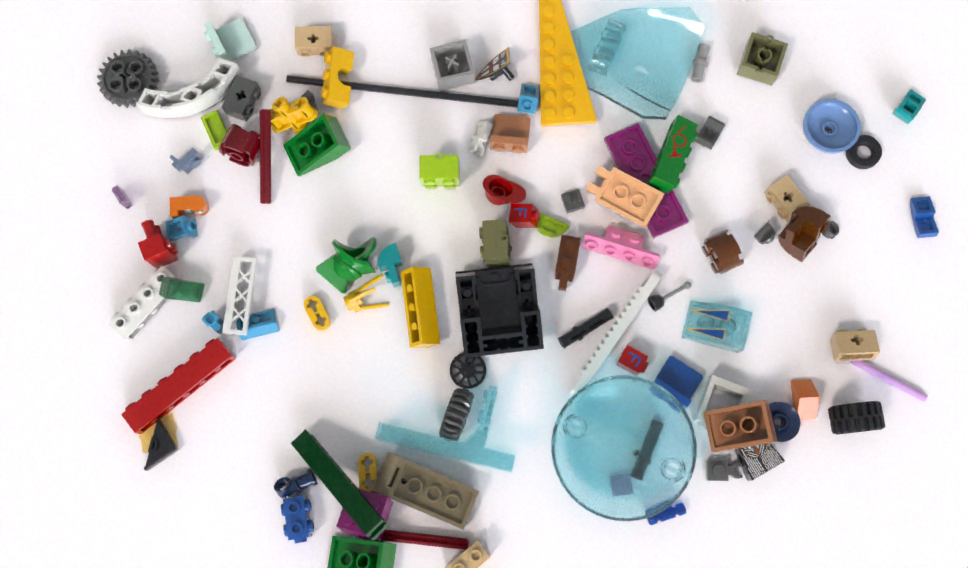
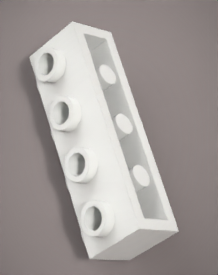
M163 266L155 269L151 274V278L146 283L140 285L137 290L138 292L124 303V307L111 317L108 326L124 340L132 343L182 288L184 283Z

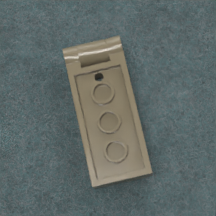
M389 452L372 488L374 492L388 496L395 501L462 530L465 528L479 493L474 488ZM403 479L407 480L406 484L402 483Z

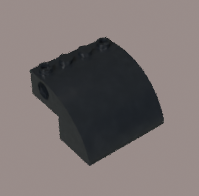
M533 263L455 272L464 358L544 349Z

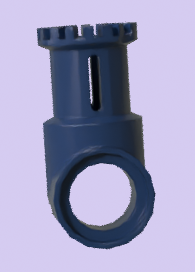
M308 469L306 473L298 477H282L278 479L274 484V490L280 498H287L286 496L289 497L296 492L302 493L304 489L311 485L315 486L318 482L313 471Z

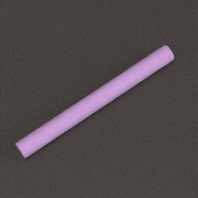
M862 360L850 362L923 402L928 397L927 394Z

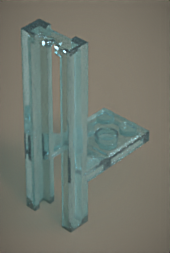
M492 385L489 386V390H484L482 403L485 404L484 410L480 409L477 419L480 426L464 442L381 422L378 424L375 439L382 442L509 473L512 472L516 456L484 448L498 392V387Z

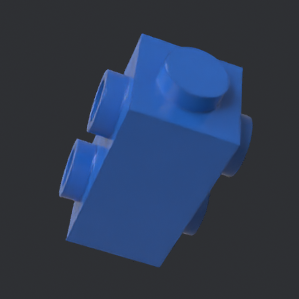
M307 495L283 499V504H281L282 516H285L286 524L283 525L285 537L288 536V541L294 540L295 544L307 542L306 537H311L312 532H314L313 519L310 520L309 516L312 506L310 499H307Z

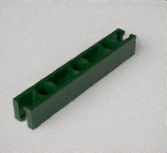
M306 429L291 442V445L363 533L374 541L389 526L383 517L319 441Z

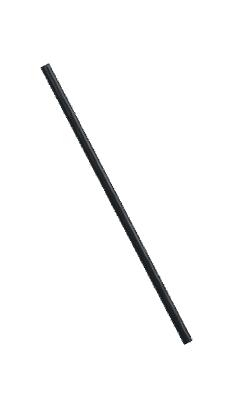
M291 75L286 77L287 83L323 86L324 80L319 78ZM340 81L344 85L351 86V90L516 108L519 101Z

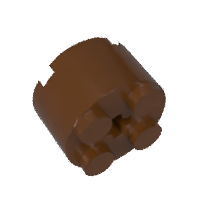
M727 229L704 239V246L701 247L706 257L709 256L713 263L710 265L715 274H724L744 264V259H739V254L742 253L732 234L727 235L729 231Z

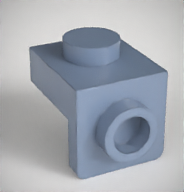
M193 147L180 161L173 155L169 157L173 161L171 165L179 172L183 170L187 174L197 168L203 159Z

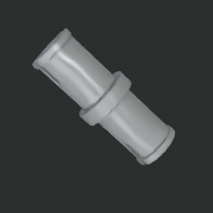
M698 44L696 59L693 60L694 68L691 77L693 82H703L704 70L708 65L707 56L710 49L708 44Z

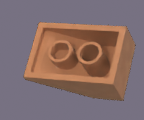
M762 400L703 412L712 453L778 442L769 401Z

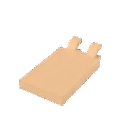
M599 165L595 173L604 180L600 187L589 182L586 187L587 192L596 195L595 202L646 228L663 199L664 193L615 167L610 172Z

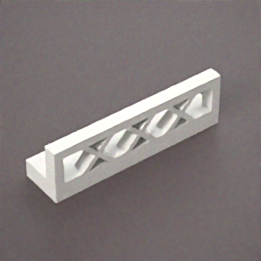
M233 256L222 333L226 336H247L257 258ZM245 262L252 263L251 270L244 275ZM245 279L249 283V287L245 292L241 293L242 281ZM243 298L246 302V308L238 312L239 300ZM240 317L243 321V329L235 330L236 321Z

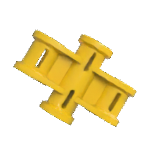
M284 96L279 97L273 102L272 108L269 109L271 111L272 130L274 133H280L292 127L293 131L297 134L308 126V122L313 121L317 117L318 110L309 104V100L306 97L296 99L289 104Z

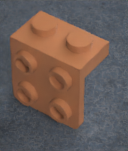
M495 114L493 117L492 134L490 135V150L518 154L527 153L531 119L525 116Z

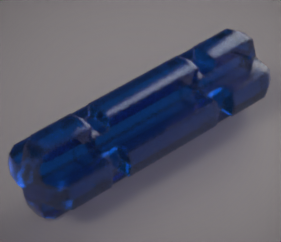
M683 503L675 504V507L669 506L657 510V513H648L646 518L649 525H654L658 521L664 522L676 518V515H685L686 508Z

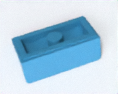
M275 308L250 314L247 336L239 335L241 340L278 332L279 326ZM239 317L237 319V330H242L243 321Z

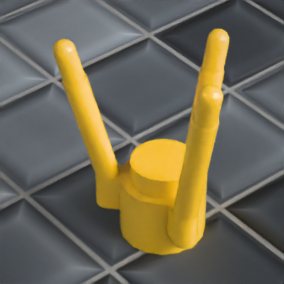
M383 274L378 275L343 297L348 311L354 310L357 313L362 310L389 306V303L360 306L363 304L361 297L370 294L376 288L373 287L362 293L360 292L381 279Z

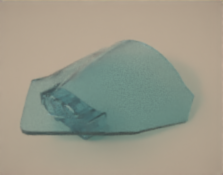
M690 7L632 8L619 10L572 30L571 35L589 90L609 99L642 119L666 120L686 82L705 25Z

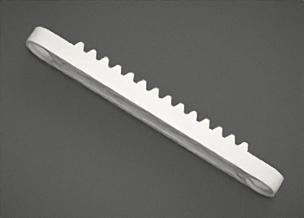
M655 269L644 287L639 286L636 293L633 294L619 314V318H616L614 324L610 327V331H607L606 337H603L601 343L597 346V350H594L592 353L593 356L589 357V363H585L584 369L580 370L579 375L581 378L568 395L575 402L578 400L662 278V273Z

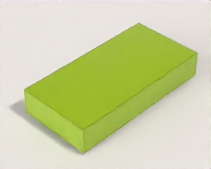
M215 110L200 118L213 148L217 151L227 129L219 111Z

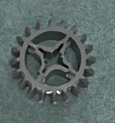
M464 388L454 390L441 423L440 438L454 443L459 440L474 399L473 393L469 392V390Z

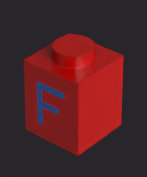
M511 204L508 221L516 228H537L540 220V211L533 204Z
M627 345L616 365L637 376L640 372H645L649 364L646 362L648 356Z

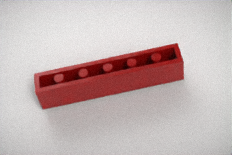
M216 338L208 341L204 349L193 353L189 357V361L184 365H178L173 370L174 373L160 379L155 388L145 391L141 395L142 398L129 404L125 408L126 411L121 416L134 433L143 434L156 423L157 419H162L236 360V357L222 340Z

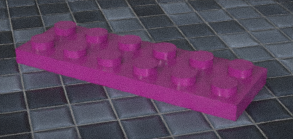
M639 123L604 137V142L617 168L647 184L657 158ZM673 189L668 194L659 190L664 193V197L647 225L653 239L689 223Z

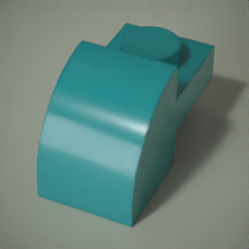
M910 89L893 110L892 114L908 125L921 110L926 99Z
M393 243L381 251L378 258V267L381 272L387 271L385 272L387 282H392L394 288L401 286L396 267L403 264L396 243Z

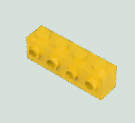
M413 266L401 271L410 348H430L441 344L431 268Z

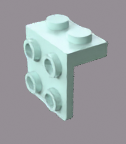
M241 18L216 30L211 21L204 24L207 30L204 34L209 43L213 42L214 46L211 48L216 58L220 56L222 59L233 61L257 48L245 22Z

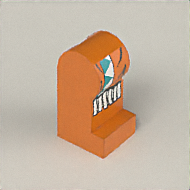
M201 196L169 197L170 216L173 219L187 214L203 216L209 211V204Z

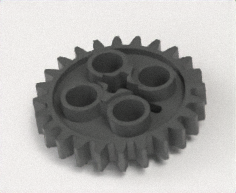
M128 49L127 54L123 50L120 51V55L114 52L113 59L107 57L109 62H102L105 68L98 69L102 74L97 76L100 80L97 83L100 87L99 91L107 100L118 107H121L123 104L128 108L130 103L133 107H136V102L139 101L145 88L150 90L158 88L154 82L159 81L156 76L159 72L156 70L157 67L151 58L147 57L145 53L140 54L138 50H135L133 53L130 49Z

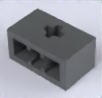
M236 75L221 108L227 115L247 122L248 117L253 114L256 100L258 101L261 97L260 86L256 81Z

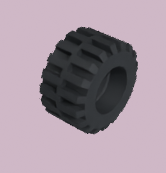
M879 401L849 403L828 408L831 431L836 435L882 430L886 427L882 405Z

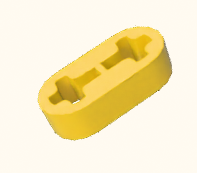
M316 296L307 297L304 301V309L313 326L319 331H326L331 326V319L324 305ZM311 301L317 303L315 306L318 311L315 312L311 307L308 308L311 305ZM318 315H320L323 319H326V321H324V326H321L320 324L317 325V323H319V319L317 317Z
M370 453L362 454L358 459L359 485L362 490L372 492L374 484L369 489L367 485L363 484L364 481H367V474H370V480H374V483L378 476L377 459ZM366 457L373 460V464L369 465V471H367L366 465L362 464Z

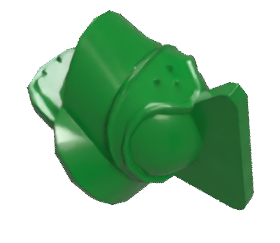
M371 237L361 246L352 248L334 239L332 245L336 253L316 267L317 273L341 293H346L348 282H353L360 277L362 278L364 274L376 273L375 269L368 262V258L374 251L377 240L375 237Z

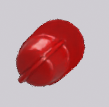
M488 175L482 183L487 200L494 205L517 204L524 201L527 195L526 190L521 185L499 175Z

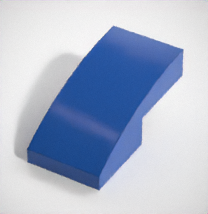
M930 196L911 198V216L917 238L936 237L939 231L933 217L936 211Z

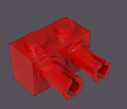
M153 220L142 222L141 226L143 227L146 239L138 242L144 260L156 269L178 261L177 254L179 251L175 243H171L169 238H165L162 235L160 226L154 225Z

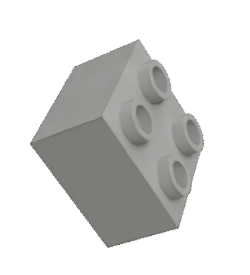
M466 40L430 48L439 91L475 83V72Z

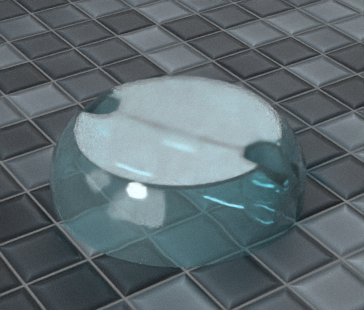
M616 375L604 377L585 385L566 402L553 428L551 453L559 481L576 503L585 510L605 519L636 521L652 517L664 511L681 496L694 472L697 442L692 422L686 410L669 391L641 377ZM579 421L581 423V426H578L572 422ZM570 427L578 430V432H572ZM675 463L678 466V469L668 464ZM666 469L669 470V471H672V472H674V473H676V474H675V475H670V474H668V472L666 471Z

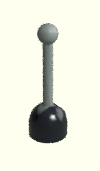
M687 281L683 286L663 297L653 295L647 299L648 304L656 312L664 306V300L684 289H690L692 285Z

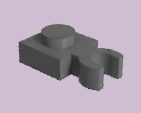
M706 460L707 481H729L728 475L734 479H740L743 475L735 474L734 469L742 467V464L734 463L728 466V460Z

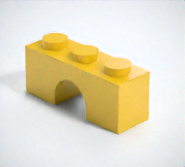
M333 46L325 53L324 62L326 65L322 73L324 84L320 92L322 105L341 110L349 105L351 86L341 83L338 74L346 76L353 69L354 52Z

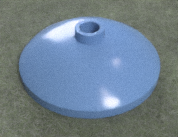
M824 99L814 103L806 112L803 118V132L813 147L825 153L836 154L850 149L857 142L861 132V122L856 111L847 103L837 99Z

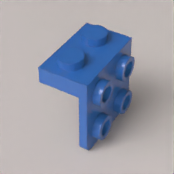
M670 356L649 388L654 390L653 393L658 397L671 401L670 404L675 408L684 410L690 405L692 401L690 399L703 380V375L674 356Z

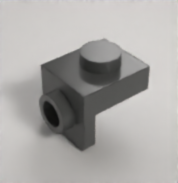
M708 116L695 142L712 150L725 127V123L712 116Z

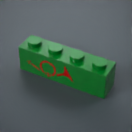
M677 115L671 122L648 180V185L667 194L673 188H677L680 182L679 174L683 172L686 166L685 158H688L692 151L690 145L698 135L696 132L698 124L680 115Z

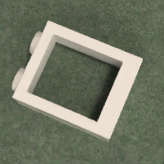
M711 375L708 377L693 421L698 423V427L707 430L703 412L707 408L713 388L740 397L738 405L746 404L751 389Z

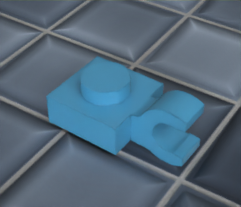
M214 310L205 314L202 318L207 327L210 326L218 334H222V324L224 321Z

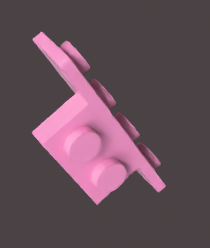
M610 225L607 227L605 237L586 232L581 246L584 249L655 270L660 259V254L642 249L645 236Z

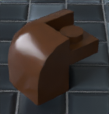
M804 206L797 208L792 212L789 224L778 235L780 245L792 257L803 262L816 247V242L821 233L826 231L831 215L816 207Z

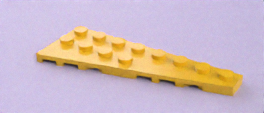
M539 0L541 126L596 124L595 111L561 0Z

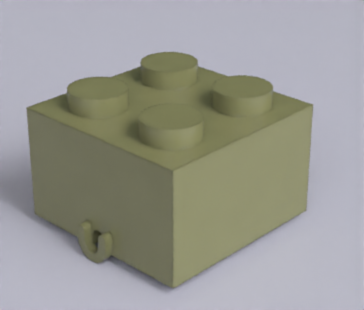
M752 32L746 42L736 75L772 86L779 75L788 43L776 40L772 35L763 36Z
M506 219L482 221V227H479V236L483 246H480V256L483 259V263L486 262L488 268L511 265L510 252L512 251V246L510 245L509 227Z

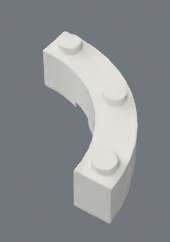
M219 58L215 66L206 75L207 77L198 84L194 83L181 88L177 92L170 93L168 91H156L145 88L137 105L145 114L154 117L179 118L202 112L222 100L228 94L236 75L242 76V73L236 63Z

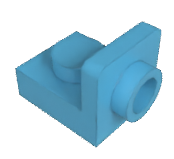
M521 84L517 111L535 114L540 87Z
M180 216L165 222L167 238L170 241L186 236H198L195 218Z

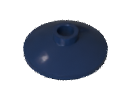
M785 402L769 404L777 441L786 442L793 439L798 434L801 424L796 409ZM776 419H779L781 421L780 426H777L775 424Z

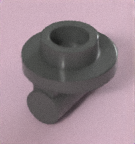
M767 222L753 237L760 244H769L774 240L776 231Z

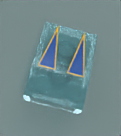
M690 301L681 338L740 353L745 349L753 312L732 306Z

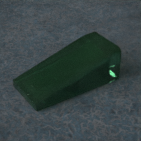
M164 276L159 295L165 299L200 302L205 284Z

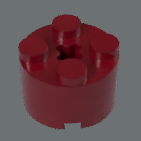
M232 124L228 128L218 150L223 156L225 154L230 156L229 160L244 167H249L250 164L254 166L260 154V135L253 130L248 132L240 126Z

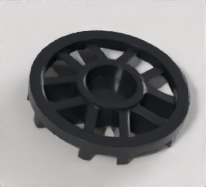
M464 352L454 357L450 364L451 379L461 388H475L485 379L486 364L480 356L473 357L472 362H468V358H465V362H463L459 358L464 356ZM478 358L481 363L474 364L475 359ZM456 360L462 364L461 367L454 365ZM483 366V371H476V367ZM453 368L459 370L455 375H453ZM461 374L463 378L457 382L455 378ZM475 374H483V375H482L481 379L478 381V379H477V377H476ZM474 377L477 383L471 385L469 378ZM467 378L469 386L462 385L461 383Z

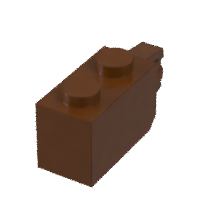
M561 235L554 274L555 279L559 280V291L566 292L567 282H572L574 279L580 237Z

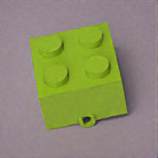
M441 153L419 155V179L422 187L436 189L437 186H444L445 189H455L456 186H460L458 155H442Z

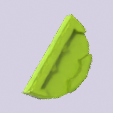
M540 213V220L536 229L543 236L554 238L566 233L570 225Z

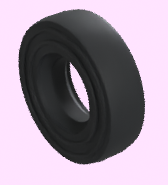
M860 135L857 142L850 149L846 150L848 162L858 169H869L875 166L882 156L880 143L869 135ZM859 146L868 147L871 152L870 157L866 159L859 157L857 148Z

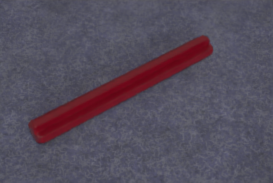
M261 109L259 111L260 203L270 204L271 111L269 109Z
M386 529L381 541L466 550L469 545L467 538Z

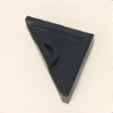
M161 419L155 421L156 426L148 449L149 454L146 466H144L145 471H149L179 450Z

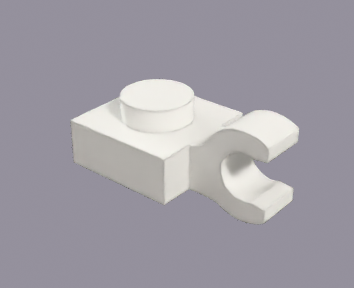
M488 121L475 122L470 136V140H472L469 146L470 152L477 149V156L484 154L483 142L488 141L493 124Z

